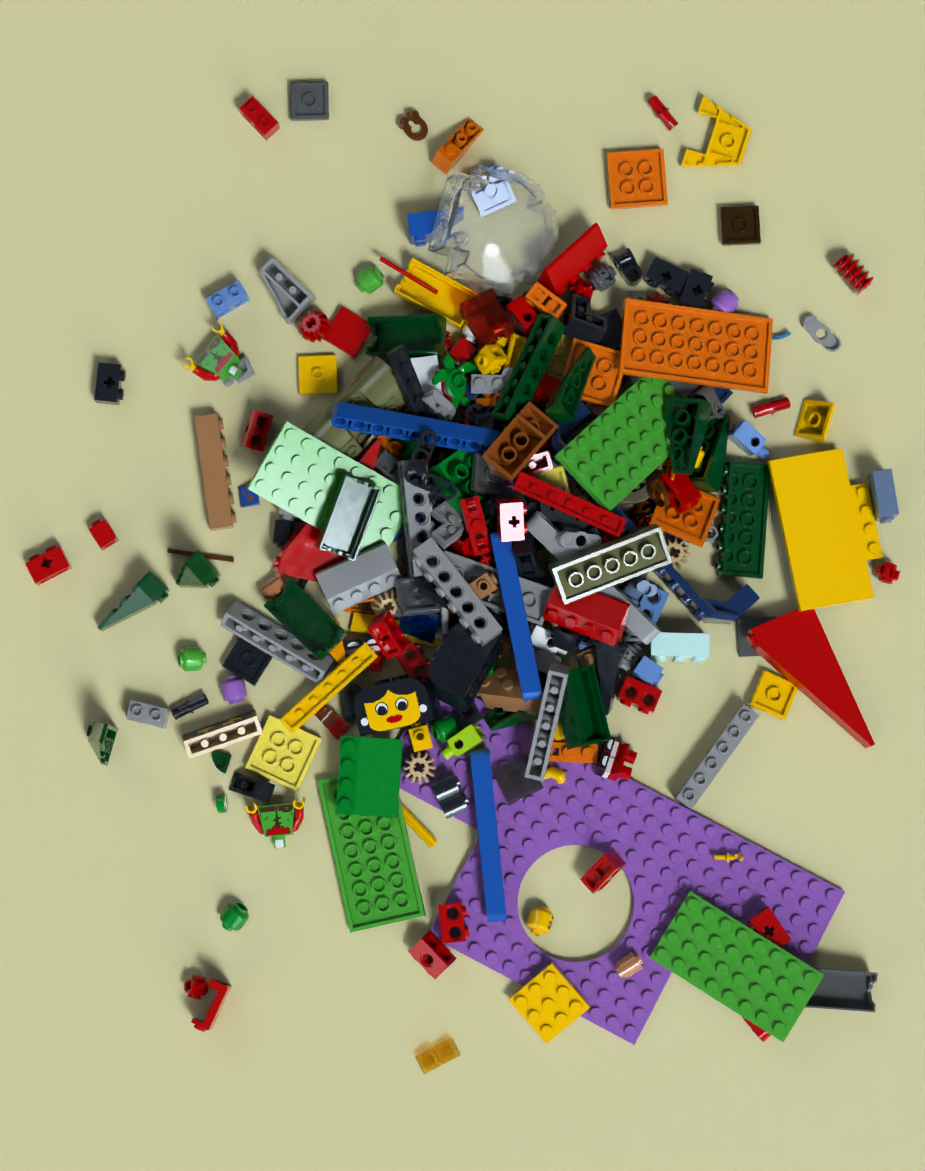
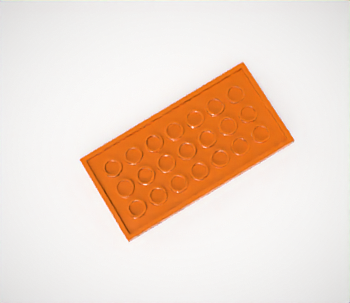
M625 298L618 374L766 394L768 393L773 319Z

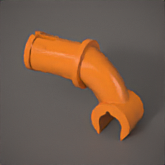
M377 436L378 439L382 440L381 446L390 452L393 457L401 456L398 449H402L398 441L391 442L390 437Z

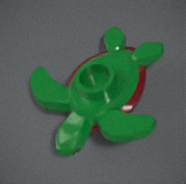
M445 354L442 357L444 369H438L434 373L432 384L437 385L441 382L442 392L447 400L453 404L455 410L460 404L468 407L471 405V401L465 397L467 380L464 374L477 373V368L470 362H462L455 368L454 359L449 354Z

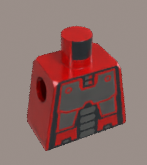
M521 295L506 306L505 323L512 326L511 329L516 334L528 338L538 315Z

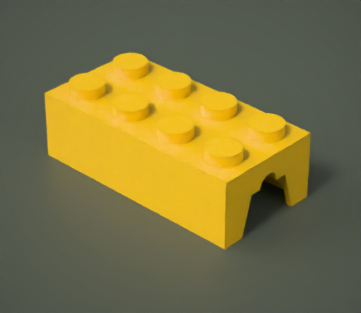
M412 258L407 272L437 289L438 292L434 294L404 276L403 280L394 289V295L428 314L441 315L447 319L446 324L461 331L479 300V294Z

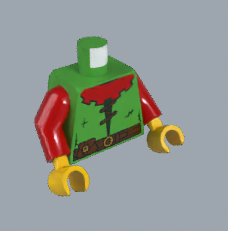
M219 321L217 322L221 325V329L216 331L212 326V330L221 336L217 335L194 362L196 366L190 357L185 358L190 361V366H185L182 363V367L185 370L191 369L192 373L204 381H217L219 379L226 381L230 376L237 379L242 374V370L238 367L241 364V360L238 358L240 351L237 341L228 331H224L223 324Z
M295 796L293 803L257 806L256 800H253L254 806L250 807L245 802L246 811L249 813L253 826L259 834L265 837H273L274 848L286 847L285 836L293 835V832L299 829L304 819L305 797H303L302 802H298Z

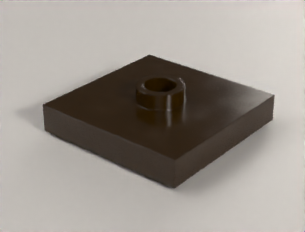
M759 206L720 208L722 246L761 243Z

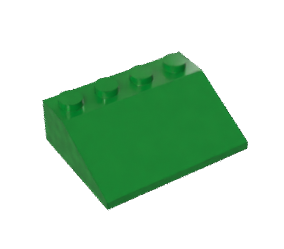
M456 450L429 468L428 472L456 485L457 495L453 499H446V501L463 518L459 500L479 495L483 511L485 507L484 502L490 495L471 491L474 452ZM440 481L439 490H444L446 496L454 493L451 485L447 488L443 487L442 484L444 482ZM484 514L487 525L492 520Z
M341 736L336 814L398 818L403 740Z

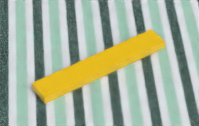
M365 642L279 720L292 734L295 733L379 656Z

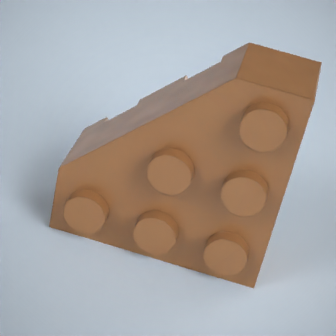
M515 660L488 675L478 692L484 705L489 709L499 707L503 708L504 711L518 712V710L533 715L540 711L542 698L523 701ZM541 685V690H542V695H543V694H544V688H543V686Z

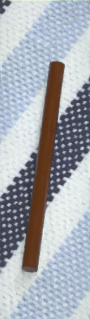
M170 548L167 550V553L192 556L195 553ZM202 553L207 559L234 562L233 557Z

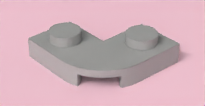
M436 389L424 393L422 400L431 407L434 419L451 422L456 413L453 404Z
M444 501L434 508L431 516L441 524L439 528L432 532L431 537L443 549L458 540L464 529L462 516L450 504Z

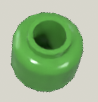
M367 266L356 275L358 282L355 284L361 292L365 291L368 294H372L383 285L384 275L377 266Z
M199 646L183 647L177 654L178 666L182 667L184 671L201 670L203 663H206L207 660L206 652H202Z

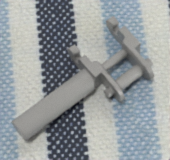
M441 605L442 629L435 633L436 638L447 636L453 628H449L448 609Z

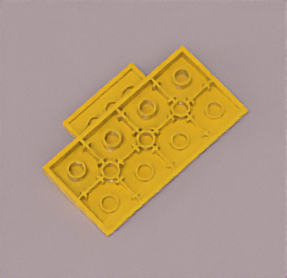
M843 448L768 461L799 612L874 598L867 561L883 558L868 483L850 485Z

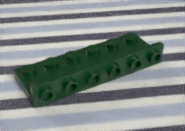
M730 460L724 465V482L720 489V494L723 496L722 503L719 506L721 522L718 524L720 538L716 545L718 560L715 562V571H717V576L725 575L763 579L770 484L769 466L767 464Z

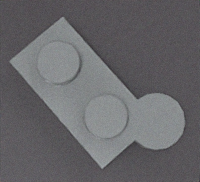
M505 368L502 371V375L471 374V393L496 394L502 392L513 368Z

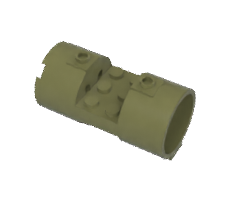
M377 356L373 357L347 384L349 387L325 411L319 412L302 429L352 459H355L363 451L361 446L373 434L334 427L331 424L334 404L343 402L399 413L407 407L393 369Z

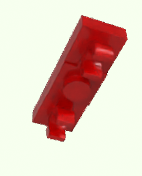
M479 495L459 500L473 556L493 552Z

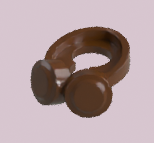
M409 111L406 117L403 116L400 119L399 128L403 129L411 140L421 141L425 139L428 127L426 122L419 117L418 111ZM409 121H413L415 125L418 124L422 127L421 134L415 135L412 133Z
M656 478L650 485L649 496L657 506L665 507L669 503V495L665 486L661 484L663 481L660 478ZM660 491H662L664 495V501L660 498Z

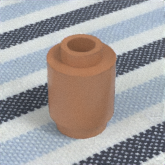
M631 952L617 961V964L613 967L621 979H624L641 970V964L644 962L638 953L634 955Z

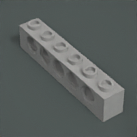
M416 459L420 463L425 461L424 459ZM410 460L397 462L409 577L424 576V570L413 563L411 559L413 557L412 551L431 538V534L434 531V522L431 521L430 513H432V503L428 498L430 492L406 481L404 473ZM415 469L412 472L408 471L409 479L411 480V476L414 474L420 480L418 484L422 485V480L426 474L422 473V476L416 474L417 471ZM426 479V480H425V485H426L428 488H430V484H429V482H427V479ZM414 494H418L420 496L421 500L419 504H416L413 501ZM417 513H420L422 515L423 519L421 523H418L415 520V515ZM419 532L424 534L425 539L423 542H419L417 539ZM434 559L426 561L429 566L437 565Z
M432 537L412 551L413 557L411 559L413 563L424 570V577L428 582L434 583L437 587L435 588L437 594L448 601V608L452 613L456 612L458 614L461 625L465 629L468 627L472 632V639L477 644L480 643L483 647L501 634L502 627ZM434 559L437 565L429 566L426 561ZM446 574L449 580L443 582L438 576ZM452 589H457L460 591L461 595L458 597H454L451 595L450 591ZM468 604L472 607V611L465 612L462 606ZM482 620L484 627H476L474 621Z
M236 600L227 610L220 624L223 628L317 684L325 677L334 661L328 655L320 661L292 633Z
M551 662L525 772L526 778L544 781L569 676V666Z
M745 704L741 705L675 797L678 802L689 810L693 809L759 717V714Z

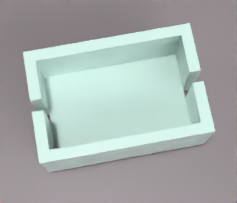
M660 632L649 643V658L653 659V662H665L666 659H672L674 663H684L685 659H691L692 663H703L709 658L710 634Z

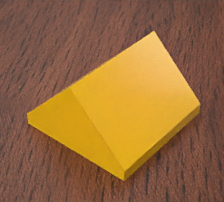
M804 400L794 436L823 444L827 437L836 403Z

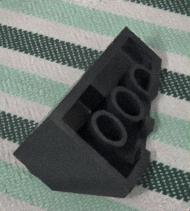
M622 638L614 647L598 640L595 641L601 695L606 715H609L613 708L622 660L626 652V644L624 641L622 642Z

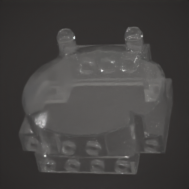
M481 164L472 166L470 175L459 172L447 177L428 247L429 251L448 257L444 276L504 296L513 294L516 291L518 282L530 285L535 284L543 272L541 270L542 267L553 259L554 244L559 238V226L556 225L557 217L555 216L556 210L552 208L549 202L545 201V193L540 188L541 185L536 184L521 173L506 169H492Z

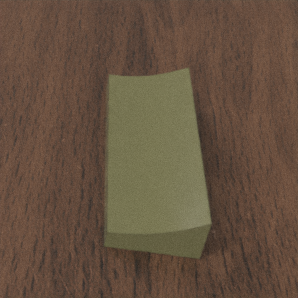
M655 523L549 564L548 567L562 603L565 605L670 564L672 560L661 527Z

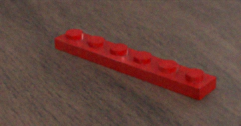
M521 471L513 487L514 490L617 537H620L627 522V519Z

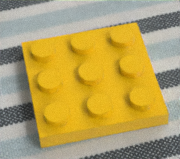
M553 962L508 999L546 1044L591 1007L588 1001Z

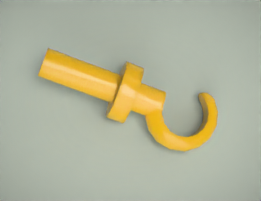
M714 854V859L726 860V862L735 858H740V861L744 860L742 854Z

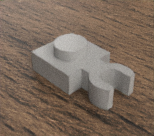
M246 356L240 359L241 364L238 366L242 370L241 376L237 379L230 376L223 382L226 387L231 386L234 380L240 383L255 375L251 363Z

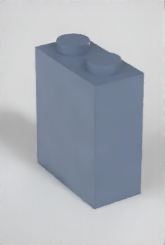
M892 468L872 471L868 476V483L875 521H880V524L890 523L899 514Z

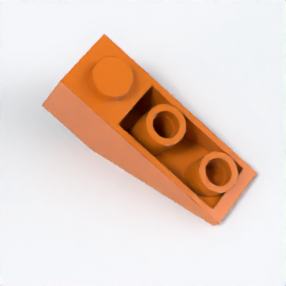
M468 118L438 149L432 164L447 175L484 129Z

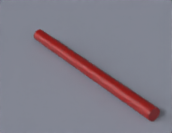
M382 256L380 257L379 261L432 293L437 294V289Z

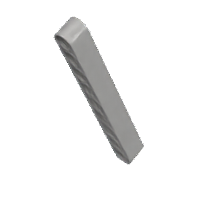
M536 511L526 521L527 530L558 560L581 552L575 548H562L559 546L556 539L560 531L541 512ZM616 585L598 591L630 604L625 625L644 644L648 645L661 632L659 627Z

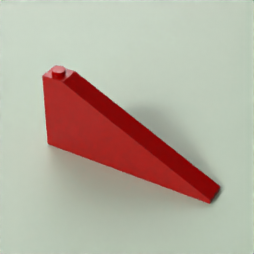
M373 438L355 461L374 471L382 440ZM303 521L278 551L277 556H274L272 567H274L273 571L318 582L315 576L316 572L347 558L334 552L318 549L315 543L320 529Z
M796 609L746 631V640L755 652L865 749L875 745L814 609L799 612V609Z

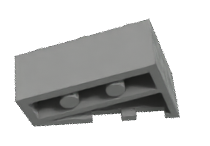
M273 257L259 270L286 323L292 325L313 303L316 297Z

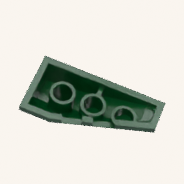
M667 398L665 422L668 427L667 436L670 440V457L674 474L692 475L711 412V405L703 399Z
M197 550L184 562L181 568L182 572L178 575L179 579L175 583L179 587L208 588L209 586L212 588L220 581L219 577L221 575L204 555Z
M541 671L538 673L539 680L545 689L547 674ZM494 707L483 718L489 729L495 731L538 720L539 713L533 715L527 714L526 711L518 710V712L504 711L503 708Z

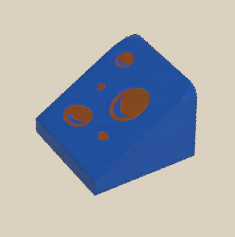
M247 487L239 488L241 508L260 505L259 495L250 491Z

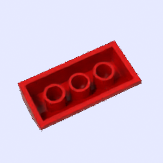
M594 223L545 267L537 282L559 297L566 292V287L570 283L574 285L580 279L579 275L582 272L587 273L593 267L592 263L595 260L599 262L606 255L604 251L608 245L599 225Z
M555 584L547 601L543 619L614 647L623 636L630 604L596 592L564 605Z

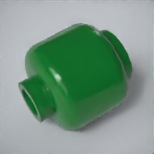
M451 715L436 719L433 726H431L434 739L439 740L441 743H446L448 739L461 730L459 720H455Z
M240 902L229 903L220 915L223 928L228 931L240 930L249 918L246 906Z

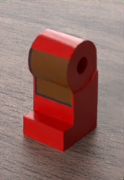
M324 705L314 714L337 740L350 729L327 705Z

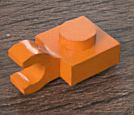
M502 392L483 394V398H475L476 405L496 406Z

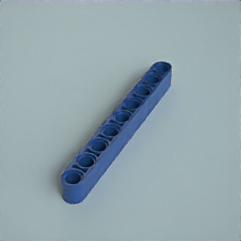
M343 402L334 404L331 424L336 428L418 442L422 433L430 430L437 435L436 446L482 454L487 451L501 434V432L493 429ZM429 434L428 436L424 435L423 439L426 440L425 444H429L430 442L434 443V439H432V434Z
M498 531L490 533L523 701L543 698L512 542H501L498 538Z
M489 748L470 750L487 923L507 921Z

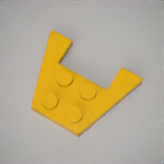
M703 96L698 114L716 119V123L706 154L686 149L681 167L741 166L752 129Z

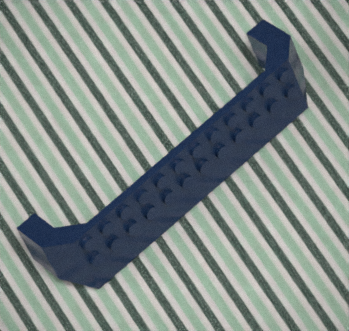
M581 400L572 423L554 421L559 427L551 435L550 458L557 466L560 462L555 456L571 442V435L590 419L591 411ZM565 469L567 478L570 480L572 478L574 479V477ZM576 481V483H577L576 487L580 489V492H581L582 494H584V493L586 492V494H587V495L589 496V498H590V499H589V502L592 503V504H594V505H596V506H598V507H601V506L588 494V492ZM617 505L610 511L627 519L620 536L639 530ZM671 564L653 570L659 579L663 577L667 582L666 587L672 593L676 592L680 596L679 601L685 607L689 606L693 612L691 614L698 622L702 620L703 623L731 625L760 599L748 584L728 601L701 598Z

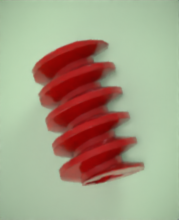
M854 253L846 254L833 267L840 266L837 272H844L842 278H849L847 281L848 285L854 283L852 290L859 289L858 295L871 284L874 277L867 278L869 271L862 273L864 265L857 267L859 259L852 261Z

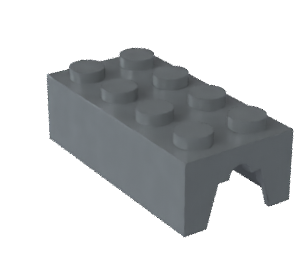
M815 968L823 973L824 977L806 1007L875 1012L876 1004L872 1001L871 990L873 984L877 981L878 973Z

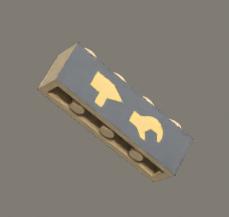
M253 710L183 734L182 738L189 759L263 734L256 711Z

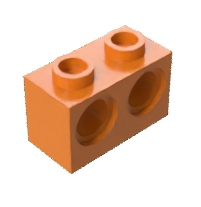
M537 281L525 296V300L538 312L552 315L557 319L567 309V304Z

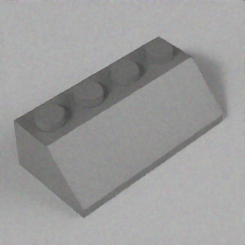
M385 542L359 553L355 561L345 559L315 573L332 614L395 587V579L401 578Z

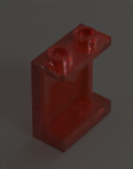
M493 287L459 304V313L481 348H484L485 345H494L499 339L503 337L508 338L515 332L516 323L510 321L496 299V291Z

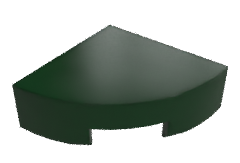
M214 750L212 752L213 762L219 771L226 774L232 756Z

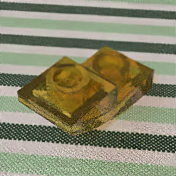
M450 1038L417 1055L415 1058L423 1073L426 1074L461 1054L453 1038Z

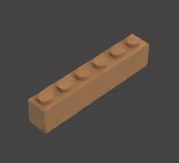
M217 413L194 416L209 528L211 531L234 528L233 523H237L235 511L232 512L231 504H234L233 493H229L228 487L232 483L230 474L226 472V467H229L228 456H224L223 448H226L225 436H221V429H224L223 419L219 418Z

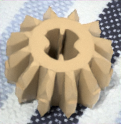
M677 537L673 538V543L667 538L666 543L669 554L671 549L678 551L677 558L670 556L672 560L670 564L673 568H675L676 564L681 569V562L684 564L688 563L684 557H690V553L684 551L688 550L689 546L682 547L684 540H681L678 544Z
M391 588L371 597L375 598V601L370 602V606L376 616L386 611H390L391 614L398 616L397 610H400V607L397 606L398 597L396 589Z
M420 751L417 752L418 758L415 759L411 753L410 757L413 761L405 759V763L410 764V767H403V770H410V772L405 774V777L408 778L413 775L411 778L412 783L415 782L417 777L419 785L422 784L421 778L423 777L426 782H429L426 775L434 777V773L429 771V769H436L434 765L429 766L434 759L431 758L426 761L428 753H425L423 758H421ZM416 763L425 765L422 773L414 771Z

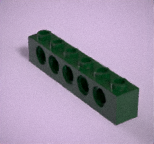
M539 313L491 414L504 425L508 426L529 401L531 402L566 328L563 323L552 315Z

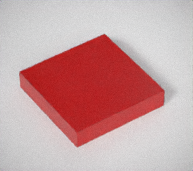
M341 306L329 326L331 331L326 332L327 337L323 336L322 340L355 359L372 330L367 325L365 319Z

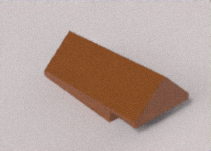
M529 401L482 455V458L493 474L512 482L559 425Z

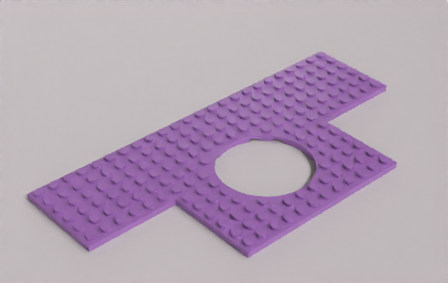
M475 697L474 702L483 718L492 709L486 708L483 701ZM440 701L443 717L447 715L453 716L461 724L460 731L465 729L456 708ZM469 707L466 713H462L469 717L473 715L474 710L472 707ZM484 718L477 722L487 739L471 750L489 748L507 921L487 923L478 838L444 903L461 902L462 906L466 905L467 917H464L463 920L464 925H468L469 937H466V941L446 943L445 945L522 986L553 962L591 1005L581 1017L635 1045L672 973L649 957L690 891L746 926L750 925L749 919L766 907H769L792 939L781 948L805 963H809L845 891L630 778L628 780L618 778L616 781L594 775L597 764L548 762L547 768L555 767L565 772L566 781L562 784H558L552 778L545 779L543 782L526 778L525 772L535 728L522 723L491 731ZM435 720L423 722V726L428 725L433 748L421 751V758H423L425 753H428L426 761L433 758L434 761L429 766L434 765L436 769H429L430 772L434 773V777L426 775L429 782H426L423 777L421 778L422 784L419 785L418 778L416 777L415 782L412 783L411 778L413 775L406 778L405 774L410 772V770H403V767H410V764L405 763V759L412 762L411 753L415 759L418 757L417 753L414 752L409 734V729H412V726H406L400 740H403L400 789L443 811L430 784L450 774L453 777L457 776L461 784L459 791L461 795L466 794L470 804L467 805V810L453 817L478 830L470 750L462 756L457 757L454 755L447 760L441 750L449 744L435 740L431 731V726H433ZM460 740L458 744L460 747H462L463 742ZM553 748L554 756L559 755V748ZM415 764L416 768H414V771L422 773L425 765ZM569 845L588 846L603 853L614 849L626 862L622 869L628 877L634 899L632 919L627 932L620 942L608 953L582 962L563 961L541 951L525 933L518 913L519 889L528 869L545 853ZM714 854H742L744 860L740 861V858H735L726 862V860L714 859ZM451 907L447 911V915L451 919L456 918L459 914L458 909L455 907ZM438 914L430 931L442 942ZM765 926L766 931L764 935L768 934L771 936L772 927L768 928ZM452 927L449 934L453 938H458L461 935V930L458 927ZM632 952L634 955L638 953L644 962L641 964L642 969L629 978L621 979L613 966Z

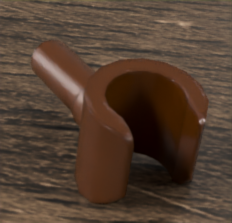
M642 501L639 504V508L628 513V516L632 517L642 512L651 513V508L644 509L645 505L650 502Z

